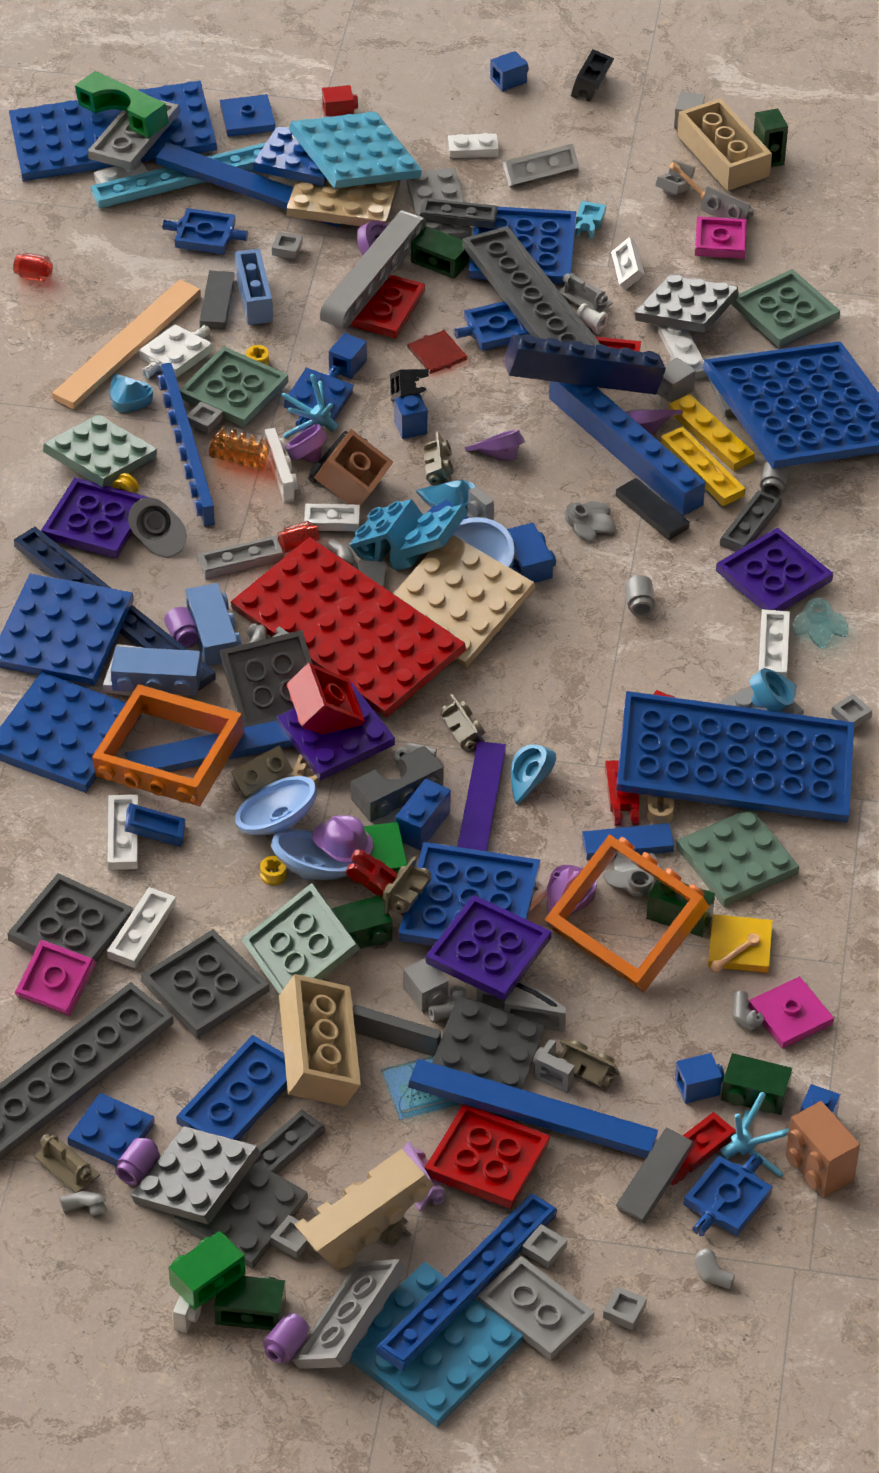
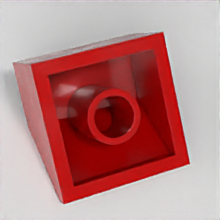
M308 663L286 684L290 693V700L298 715V722L306 730H312L323 735L360 726L365 722L350 679Z

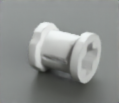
M583 303L576 312L584 324L597 335L604 330L608 322L607 313H599L592 310L590 305Z

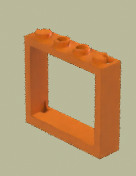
M138 684L92 756L95 775L106 781H114L130 788H138L157 796H165L182 803L186 802L200 807L244 734L242 713ZM141 713L219 735L193 779L115 757V754Z
M609 834L544 920L553 931L644 993L709 908V905L703 897L705 893L699 887L692 883L689 886L681 882L682 878L670 868L664 871L657 866L658 861L646 852L640 855L634 851L635 846L623 837H620L618 840ZM617 853L689 900L638 969L566 920Z

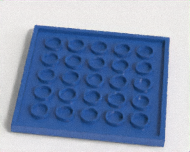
M841 341L704 360L702 369L772 469L879 453V392Z

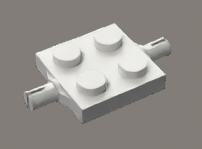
M174 324L139 350L140 359L149 363L147 367L141 370L144 378L149 379L156 372H162L161 364L172 363L175 376L179 377L212 353V343L203 339L211 334L209 327L203 325L197 331L189 332Z

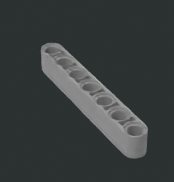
M401 210L326 299L320 311V320L346 329L411 251V242L426 227V219Z

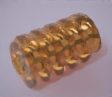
M223 426L219 433H216L212 438L209 456L211 458L217 457L221 461L227 459L229 463L237 462L239 466L247 464L251 469L257 467L259 471H263L269 456L267 439L262 437L259 443H257V436L252 434L248 441L246 432H242L239 438H237L236 429H232L230 434L227 435V427Z

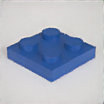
M100 1092L67 1137L68 1145L117 1167V1161L134 1139L146 1137L155 1124L154 1116Z

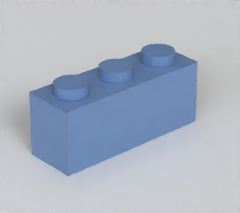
M260 249L235 252L236 278L247 325L273 322L272 295Z
M218 583L185 589L186 608L191 612L198 630L197 643L204 663L208 666L223 664L220 650L242 645L239 632H234L233 630L235 629L233 613L227 612L229 603L226 593H221Z
M115 646L111 666L112 690L133 692L139 684L171 694L198 695L202 671L200 651Z

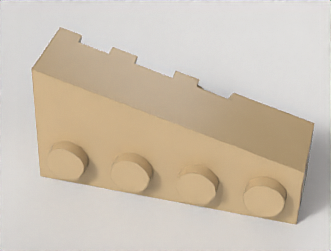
M400 1149L369 1171L367 1175L368 1180L364 1183H352L345 1188L344 1195L340 1200L332 1205L327 1201L318 1207L317 1212L319 1214L309 1222L303 1218L294 1224L311 1246L337 1272L352 1264L359 1252L366 1246L374 1244L387 1227L400 1221L405 1211L415 1202L422 1201L428 1195L429 1190L435 1186L403 1149Z

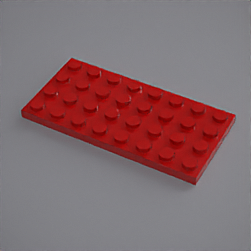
M311 537L307 538L230 601L234 611L253 624L265 626L267 634L271 637L276 635V628L279 626L288 633L303 630L312 664L350 679V682L353 683L367 703L386 718L466 651L465 642Z

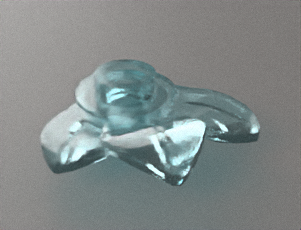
M821 598L809 600L804 611L798 614L793 621L794 635L808 633L811 640L821 649L827 645L833 634L841 637L848 636L849 628L844 616L833 611L829 602ZM814 608H819L823 612H816Z

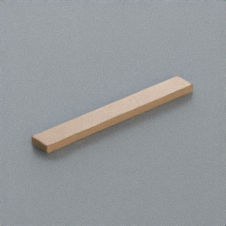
M181 279L178 280L52 392L53 400L74 410L142 347L201 296L200 288Z

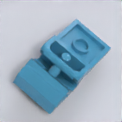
M412 499L403 502L396 501L384 508H374L368 514V520L365 524L356 530V536L349 545L358 557L366 561L381 562L391 549L389 562L392 563V568L397 571L412 567L420 554L443 548L466 517L468 511L463 504L454 507L446 506L434 513L426 512L423 514Z

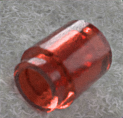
M24 252L23 254L16 255L13 271L15 274H19L21 278L44 282L52 275L53 263L50 262L48 256Z
M310 521L284 527L283 531L277 533L278 541L284 553L292 552L309 537L315 541L320 540L317 526L315 524L312 525Z

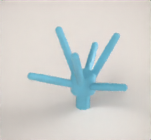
M314 374L310 375L318 405L313 409L286 393L282 394L284 399L302 409L288 408L289 413L311 419L284 433V438H288L314 424L324 425L331 432L338 426V423L331 418L330 411L333 408V404H328L326 408L324 406L323 382L318 381L317 383Z
M760 1092L751 1111H745L743 1121L740 1114H735L736 1134L731 1136L732 1142L720 1150L726 1159H729L738 1152L742 1155L746 1153L750 1155L757 1154V1157L760 1156L763 1159L762 1165L778 1177H782L783 1172L754 1150L757 1144L785 1137L789 1133V1128L753 1138L752 1134L748 1131L765 1098V1093Z

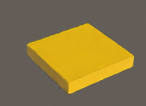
M713 914L708 967H711L713 961H720L745 943L749 934L755 933L760 937L759 944L745 949L723 965L722 969L768 973L773 920Z

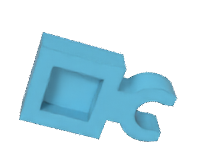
M586 201L581 202L576 215V236H580L582 231H588L589 238L592 239L594 237L595 228H601L606 214V205Z

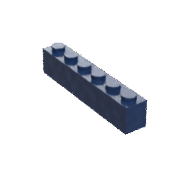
M528 334L522 336L512 335L503 360L509 376L653 395L657 394L666 370L660 355L653 351L639 352L629 348H610L602 344L595 346L583 344L579 341L565 342L555 338L542 339Z

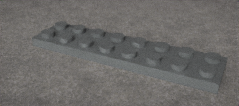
M508 226L463 238L462 245L465 251L531 336L542 339L555 338L565 342L579 341L583 344L595 346L600 344Z
M130 982L0 1083V1160L174 1023L173 1015Z

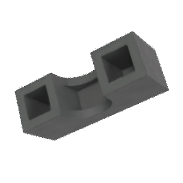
M424 745L400 757L401 778L399 779L384 778L375 769L352 780L351 800L365 817L372 822L404 806L425 778L443 786L444 767Z

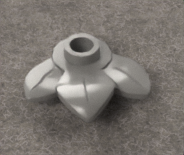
M595 501L585 504L571 503L565 510L566 522L574 527L575 533L588 542L594 540L596 533L614 534L616 532L615 523L609 516L611 509L603 503Z
M650 853V854H649V855H651L654 859L657 860V858L654 856L653 853ZM620 854L616 856L614 870L603 873V877L608 885L616 889L626 890L635 897L648 896L655 883L653 876Z

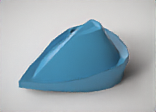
M114 373L110 387V400L116 411L122 413L136 411L152 403L153 389L143 381Z
M456 480L416 490V493L431 508L447 499L455 506L463 504L468 510V490L474 488L475 485L466 480Z
M763 668L750 678V685L753 690L752 702L757 708L781 712L793 703L797 685L779 673Z
M533 744L521 747L516 752L511 766V781L514 800L517 805L552 771L556 762V753L550 748Z

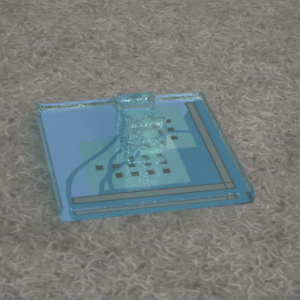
M434 1056L423 1058L421 1060L432 1063ZM417 1060L381 1069L399 1120L459 1105L458 1102L408 1088Z

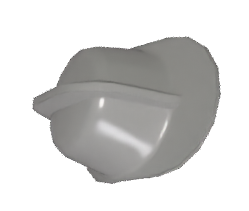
M148 497L134 503L128 517L129 526L133 533L156 555L169 557L180 552L187 538L186 528L181 519L159 499Z

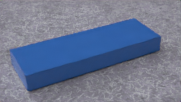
M669 823L582 831L586 860L592 858L609 834L618 840L620 837L628 840L635 846L634 851L640 855L644 852L647 854L674 852V841Z

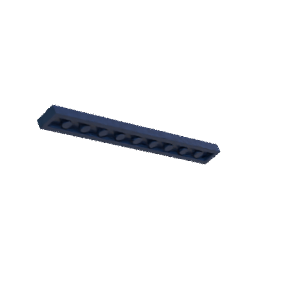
M34 526L14 539V547L52 578L111 588L37 527ZM131 606L119 633L136 647L188 650L135 606ZM201 661L202 671L198 691L216 680L215 671L203 661Z

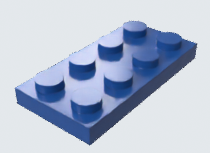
M252 1035L176 1116L177 1124L181 1127L185 1126L239 1141L286 1090L287 1079L284 1053Z

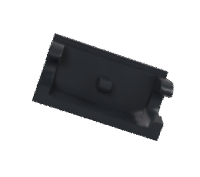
M592 49L576 77L571 97L577 99L581 90H585L588 93L586 101H590L594 96L595 90H598L610 69L614 58Z
M401 369L391 373V400L424 392L426 388H417L415 382L419 381V378L428 377V369Z

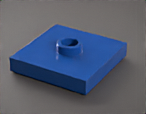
M268 94L220 100V109L227 137L273 132L275 130V121Z

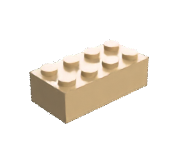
M721 98L679 112L677 136L727 191L770 177L772 153Z
M294 974L279 995L288 1095L345 1107L361 1085L350 986Z

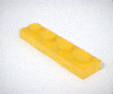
M691 394L669 403L668 410L683 411V414L673 416L732 471L755 460V453Z
M683 426L661 436L660 443L706 482L705 489L722 506L745 496L746 488Z

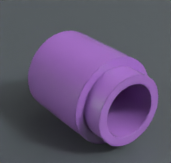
M186 607L171 609L164 618V623L170 635L185 648L195 645L198 641V630L191 612Z
M148 1138L134 1139L117 1161L115 1173L118 1178L132 1186L136 1185L137 1182H141L160 1158L158 1146Z
M294 1313L288 1314L287 1317H282L263 1341L266 1356L276 1363H288L308 1338L307 1333L310 1330L308 1323Z

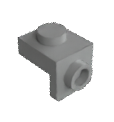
M679 160L672 161L676 162L680 169L693 179L694 166ZM671 168L668 174L658 176L655 184L656 187L663 189V193L670 196H677V194L687 192L691 186Z

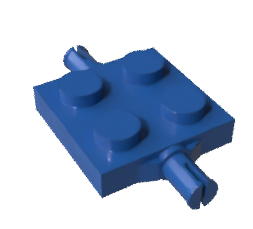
M186 208L184 216L179 221L164 219L162 225L163 230L177 231L175 248L225 254L227 245L232 239L244 241L248 239V230L234 229L236 223V216L234 214Z
M505 301L464 310V320L468 326L454 328L456 339L471 336L476 340L481 351L509 345L512 335H530Z
M333 365L328 374H323L306 367L288 395L312 409L318 405L310 375L314 374L317 383L318 381L323 382L325 408L328 404H333L330 412L331 418L335 421L352 395L354 385L337 379L342 372L339 366L336 368V365ZM286 399L284 400V408L302 410ZM300 416L295 424L299 426L311 419Z
M752 1154L743 1166L732 1163L720 1155L716 1158L684 1197L683 1205L701 1216L692 1228L695 1234L699 1232V1236H704L712 1224L722 1227L735 1236L740 1234L772 1194L773 1186L759 1179L755 1174V1171L763 1164V1159L760 1156L757 1157V1154Z

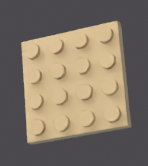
M296 180L287 206L286 217L353 226H363L371 221H380L388 224L400 180L334 188L328 180L324 186Z
M452 535L443 548L432 550L394 592V595L465 642L466 651L454 661L468 668L535 589L533 581Z

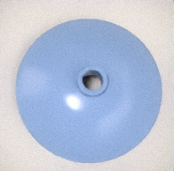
M480 517L463 519L453 535L511 568L515 558V546L509 531L503 525L491 519Z
M293 776L277 780L259 789L248 797L236 812L235 822L239 830L250 835L260 836L276 834L279 831L292 828L307 814L315 802L317 787L314 781L305 776Z
M287 829L279 831L273 836L271 847L277 858L302 878L307 880H332L348 876L345 872L348 865L352 863L336 861L317 847L312 841L313 831Z

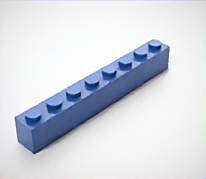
M549 382V399L682 516L704 505L706 482L597 387Z

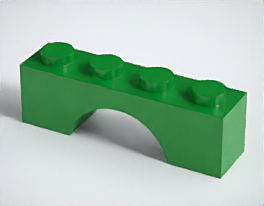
M94 71L75 85L79 106L94 113L112 109L127 111L131 130L147 138H150L169 124L166 103L102 73Z

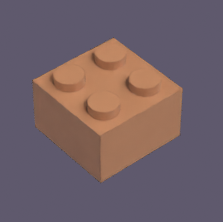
M350 429L314 478L347 504L361 506L390 468L393 461Z
M820 1101L792 1116L790 1119L786 1158L792 1167H797L805 1176L809 1187L813 1190L816 1189L823 1198H826L853 1183L860 1144L828 1107Z

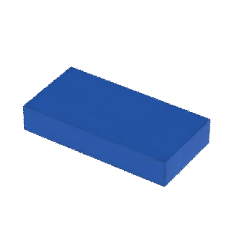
M132 803L129 804L126 810L125 832L179 847L183 843L185 818Z

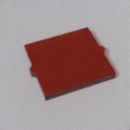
M445 330L429 336L424 335L423 338L407 344V348L424 368L428 369L430 374L445 368L450 369L451 366L467 360V355Z

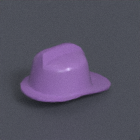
M335 815L330 820L318 825L312 833V841L317 847L336 861L343 863H354L351 859L354 850L361 849L370 854L373 848L372 838L365 831L361 821L354 816Z

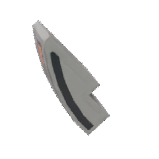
M519 981L506 1000L503 1001L477 988V1002L545 1025L544 1029L565 1032L566 1008L539 989Z

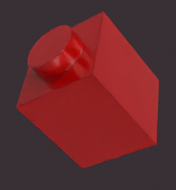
M351 85L322 88L324 117L354 114V109H358L357 94L352 93Z

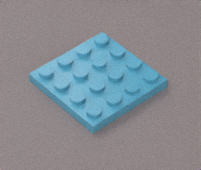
M377 112L291 121L290 132L334 188L414 179L421 176L422 169Z

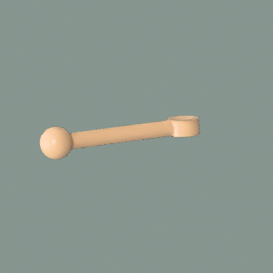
M672 162L670 168L686 180L700 194L703 200L705 191L685 174L676 162Z
M755 933L749 934L745 943L720 961H713L711 964L712 971L720 972L723 965L750 946H757L760 941L759 935Z

